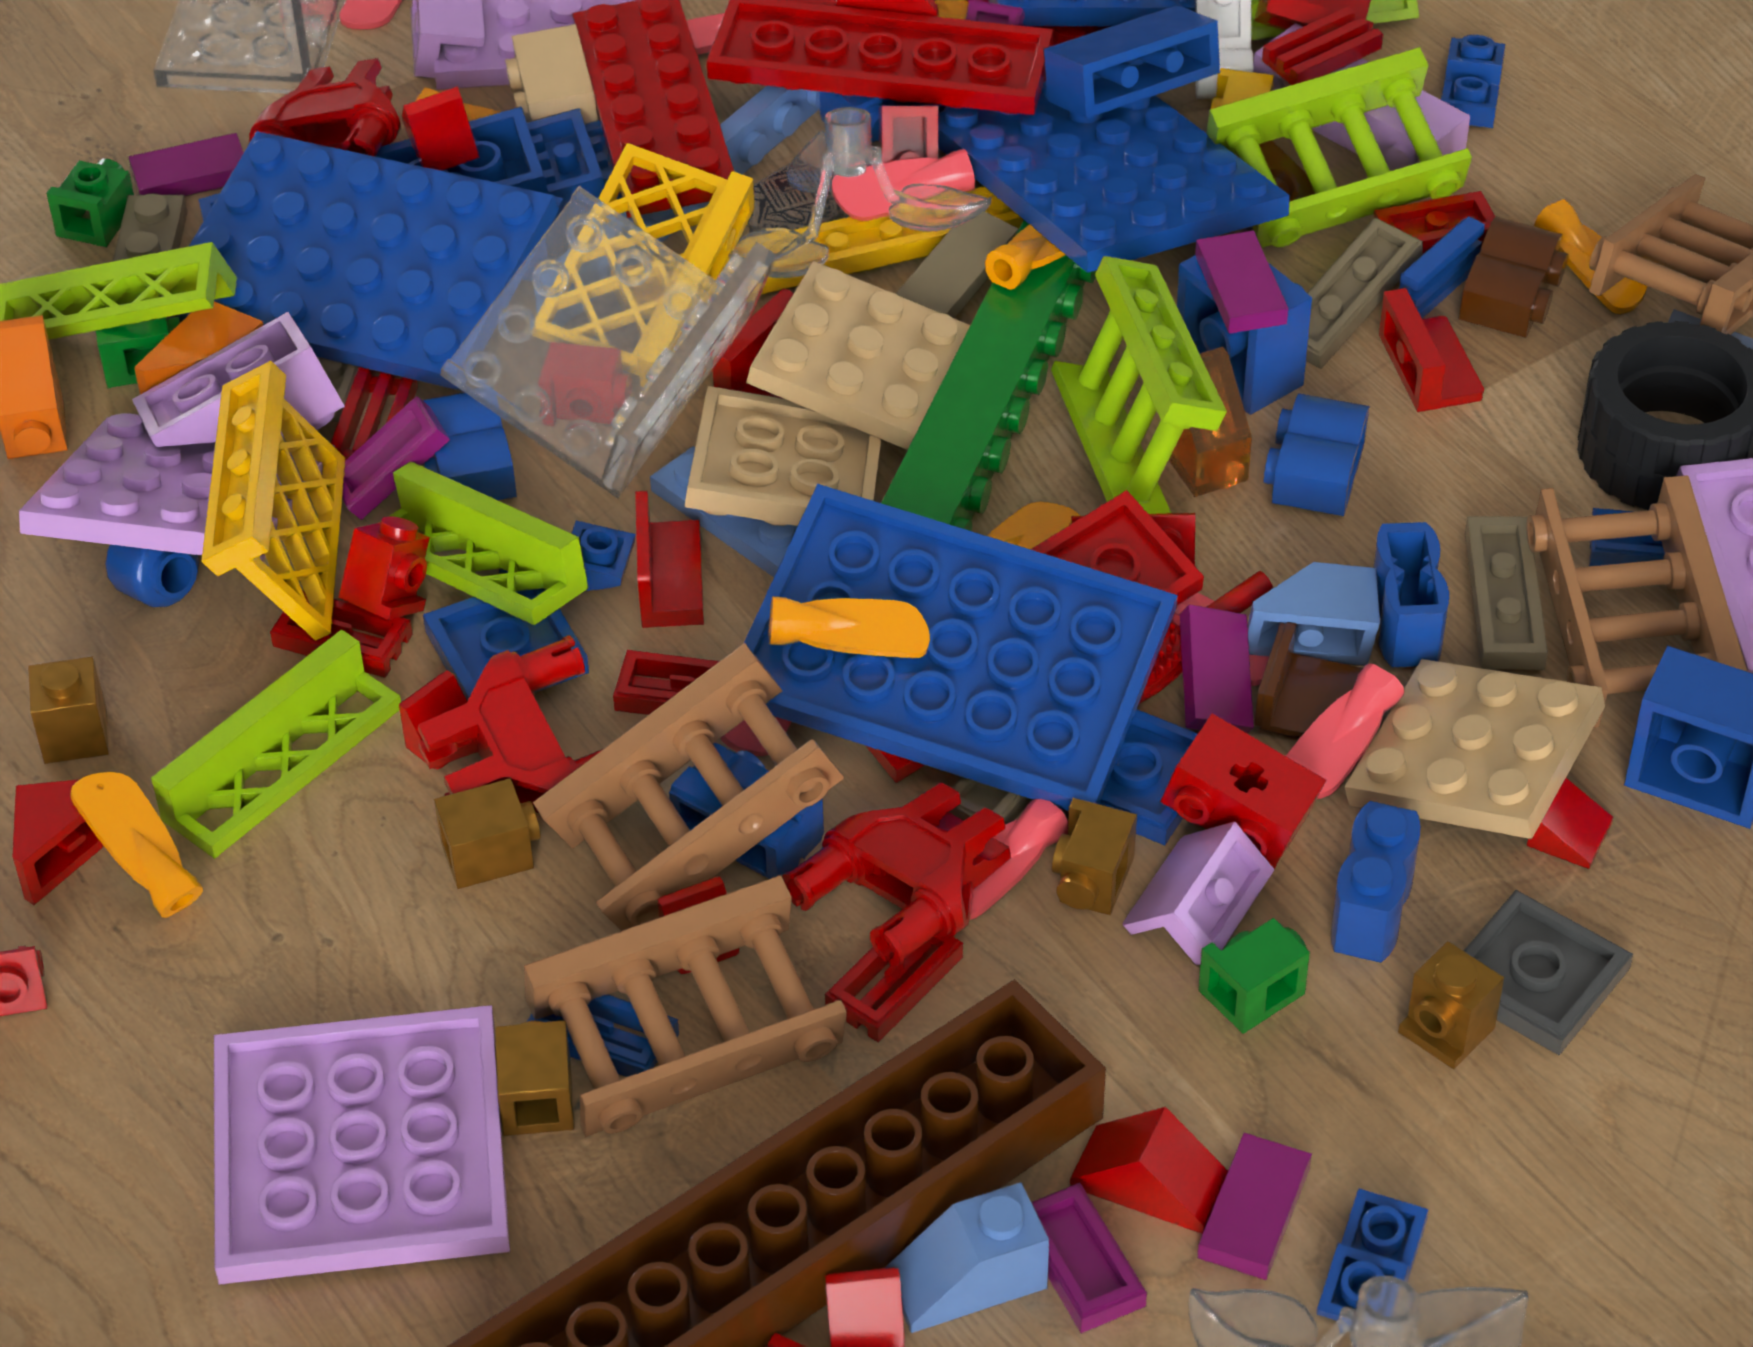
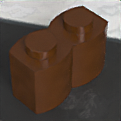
M1495 216L1465 283L1459 320L1525 338L1528 336L1533 322L1544 324L1553 295V290H1549L1548 287L1549 285L1559 287L1568 261V253L1559 251L1562 234Z

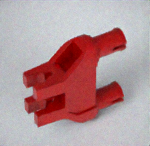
M379 59L358 61L344 81L330 83L334 77L330 66L310 69L295 90L274 101L261 112L251 127L249 141L252 140L256 131L376 157L380 148L391 144L401 130L399 116L391 103L393 94L390 86H376V77L382 69Z
M570 635L521 656L517 652H510L509 650L493 655L482 671L466 704L418 724V731L423 739L419 742V750L429 769L476 752L479 753L482 759L444 776V783L449 791L445 793V796L511 778L519 802L531 801L535 812L539 813L533 804L535 800L603 750L601 749L576 760H573L570 756L565 757L534 697V692L572 676H579L585 673V666L579 648L571 649V647L575 646V641Z
M941 782L902 807L862 812L841 821L825 833L821 850L793 870L784 873L782 878L792 897L791 902L796 907L800 905L803 911L811 909L817 901L845 881L859 886L863 885L901 908V911L882 925L873 928L869 933L871 944L880 958L885 962L890 961V965L893 967L899 966L906 957L933 937L950 938L968 926L971 916L973 890L1011 859L1009 846L993 838L1006 829L1004 817L985 807L963 821L949 813L961 804L959 792Z

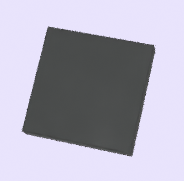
M1518 890L1512 893L1464 950V952L1504 977L1497 1021L1559 1056L1629 971L1633 954Z

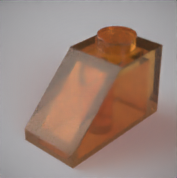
M1223 347L1200 353V356L1227 413L1218 431L1194 427L1184 429L1169 458L1170 463L1194 497L1226 489L1249 480L1252 435L1229 355Z

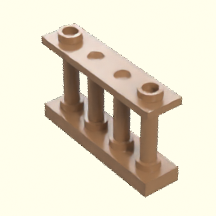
M1694 174L1678 187H1671L1664 197L1608 237L1603 236L1598 241L1589 263V268L1595 271L1589 292L1600 296L1620 280L1627 277L1697 306L1696 312L1703 315L1700 326L1713 327L1719 332L1731 335L1753 317V225L1699 204L1698 201L1705 177Z
M1688 475L1664 477L1658 503L1651 504L1647 511L1561 518L1554 489H1541L1536 514L1529 515L1527 518V540L1531 552H1539L1570 665L1567 669V682L1602 687L1604 704L1608 694L1646 691L1658 664L1603 669L1596 643L1681 635L1684 641L1690 640L1695 655L1748 672ZM1651 535L1654 541L1662 542L1665 555L1662 560L1575 568L1568 543ZM1666 584L1668 590H1676L1680 603L1678 610L1589 618L1582 592ZM1603 711L1599 719L1597 720L1594 728L1600 726Z
M745 643L533 802L543 820L572 849L584 840L587 842L615 886L614 889L596 901V904L601 912L621 931L659 918L657 901L659 897L713 878L804 808L819 802L829 789L844 779L839 769L813 739L799 749L793 744L766 705V703L781 693L782 689ZM744 720L776 765L745 790L713 745L714 742ZM691 760L722 805L720 809L692 830L688 828L660 785L661 782ZM639 800L669 847L639 870H636L607 823Z
M781 875L524 965L525 999L534 1019L544 1018L552 1014L562 1016L563 1020L566 1021L568 1032L594 1090L580 1094V1126L585 1137L601 1131L611 1134L625 1131L636 1125L647 1114L797 1059L802 1062L818 1060L832 1052L838 1044L843 1043L847 1011L842 1001L839 1000L817 1009L813 1008L779 937L782 932L789 930L792 899ZM743 946L755 948L788 1018L751 1033L716 960L720 954ZM681 968L692 972L724 1041L687 1056L684 1054L652 983L656 977ZM617 991L627 993L659 1064L657 1067L621 1080L588 1008L591 1000Z

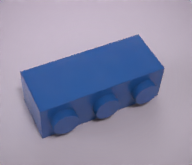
M1176 5L1045 48L1044 61L1048 102L1087 119L1219 74L1218 21Z

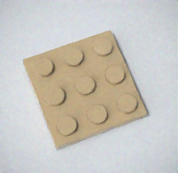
M813 261L751 364L746 383L908 450L970 325L956 320L947 314L939 313L898 296L891 291H886L854 278L840 270Z
M707 386L684 507L703 510L708 514L717 516L734 515L764 520L776 526H798L817 484L874 501L881 439L786 399Z
M1421 659L1404 687L1403 697L1390 710L1345 785L1349 806L1362 808L1369 801L1417 811L1419 819L1532 839L1605 708L1602 687Z

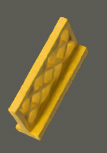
M627 143L530 328L531 336L549 344L617 350L609 347L604 334L635 324L640 340L632 355L620 351L622 371L639 377L641 388L662 395L754 211L753 178L732 171L727 180ZM635 165L656 173L661 185L631 195L626 179ZM693 188L713 194L708 206L684 214L676 196L678 193ZM619 192H621L623 198L616 200ZM667 198L675 218L646 227L638 207ZM629 211L637 231L607 241L602 229L605 219ZM698 225L693 234L690 227ZM682 230L688 243L684 253L660 260L652 240ZM597 237L599 244L592 246ZM644 244L652 264L622 274L614 253ZM605 257L614 277L583 288L577 274L581 266ZM674 271L671 279L669 280L667 273ZM658 277L664 289L661 299L636 307L628 287ZM573 284L575 291L568 293L571 285ZM620 290L628 311L598 321L589 300ZM578 304L582 305L590 323L571 331L551 325L558 311ZM650 318L647 326L645 327L643 320ZM596 337L597 342L590 339Z
M270 360L222 385L201 562L217 576L236 568L316 641L331 634L345 457L284 399L286 375ZM315 459H316L318 462H322V465H323L322 475H321V473H320V470H319V468H318V466H317V463H316ZM294 462H295V464H296V466H297V468H298V471H299V473H300V475H301L302 480H303V481H307V482H302V481H301L300 476H299V474H298V472H297V469H296V467H295V465H294ZM276 473H277V475H278V477H279V480H280V482H281V484H282L281 486H280V483H279V481H278V479H277V477H276ZM307 493H308L309 496H310V499H311V501H312V503H313V506H312V504H311V502H310V500H309V497H308ZM285 496H287L288 499H291V500H292V510H293V512H294V514H295V517H296V519H297V521H298L299 526L297 525V523H296V521H295V518H294V516H293V514H292V511H291V509H290V507H289V504H288V502H287ZM272 517L278 518V530H276L274 527ZM303 536L305 537V540H306V542H307V544H308V547H309V549H310V551H311V554H312V556H313V558H314V562H313V560H312V558H311V555H310V553H309V551H308V548H307V546H306V544H305V541H304V539H303ZM281 540L283 541V543H284V545H285V547H286V550H287V552H288V554H289V557H290V559H291V561H292V564H293V566H294V568H295V571H293V568H292V566H291V564H290V561H289V559H288V557H287V554H286V552H285V550H284V547H283V545H282V543H281ZM265 554L269 566L260 559V555ZM298 581L301 582V585H302V587H303V589H304V591H305V594H306V596H307V598H308L309 603L306 601V598H305V596H304V594H303V591H302V589H301L300 584H299Z

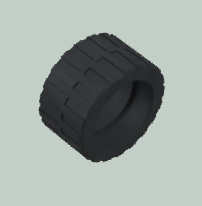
M1684 321L1651 322L1640 327L1633 326L1623 330L1620 335L1611 337L1603 344V348L1596 352L1592 360L1578 434L1579 443L1577 449L1579 459L1583 461L1584 470L1589 477L1594 479L1599 484L1598 487L1607 494L1619 498L1620 502L1632 507L1636 506L1649 510L1651 504L1658 503L1664 477L1677 476L1680 466L1753 458V349L1747 348L1739 339L1732 335H1726L1717 331L1716 328L1706 325L1689 324V322ZM1645 412H1674L1693 417L1704 423H1673L1658 419Z

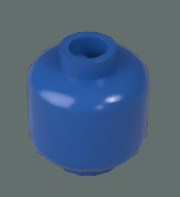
M110 545L107 549L105 566L108 579L118 591L150 607H169L180 602L190 592L197 579L199 558L198 555Z

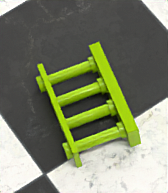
M1420 47L1210 109L1206 133L1214 144H1222L1234 154H1238L1240 159L1275 185L1276 182L1259 144L1281 137L1291 139L1314 189V195L1289 202V216L1252 227V231L1255 232L1261 248L1270 245L1284 247L1294 243L1303 235L1372 215L1374 210L1405 205L1428 197L1432 199L1448 197L1459 188L1464 187L1472 159L1468 148L1442 155L1416 97L1421 96L1428 69V63ZM1385 106L1395 108L1420 162L1390 171L1364 113ZM1334 121L1343 123L1368 178L1337 187L1311 129Z
M1103 256L1095 277L1110 307V312L1085 364L1079 365L1054 361L1051 372L1106 501L1108 502L1127 490L1148 514H1168L1171 511L1158 484V480L1183 430L1194 427L1218 431L1227 410L1158 266ZM1124 338L1127 346L1111 377L1108 369ZM1139 375H1141L1143 385L1127 414L1124 406ZM1157 412L1161 420L1144 453L1141 442Z

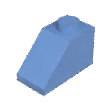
M1313 562L1253 601L1247 623L1249 654L1270 656L1280 623L1286 624L1290 622L1296 624L1293 653L1343 664L1367 665L1380 625L1376 568Z
M1022 1182L951 1205L885 1267L899 1268L902 1312L910 1332L914 1333L1047 1289L1049 1238Z

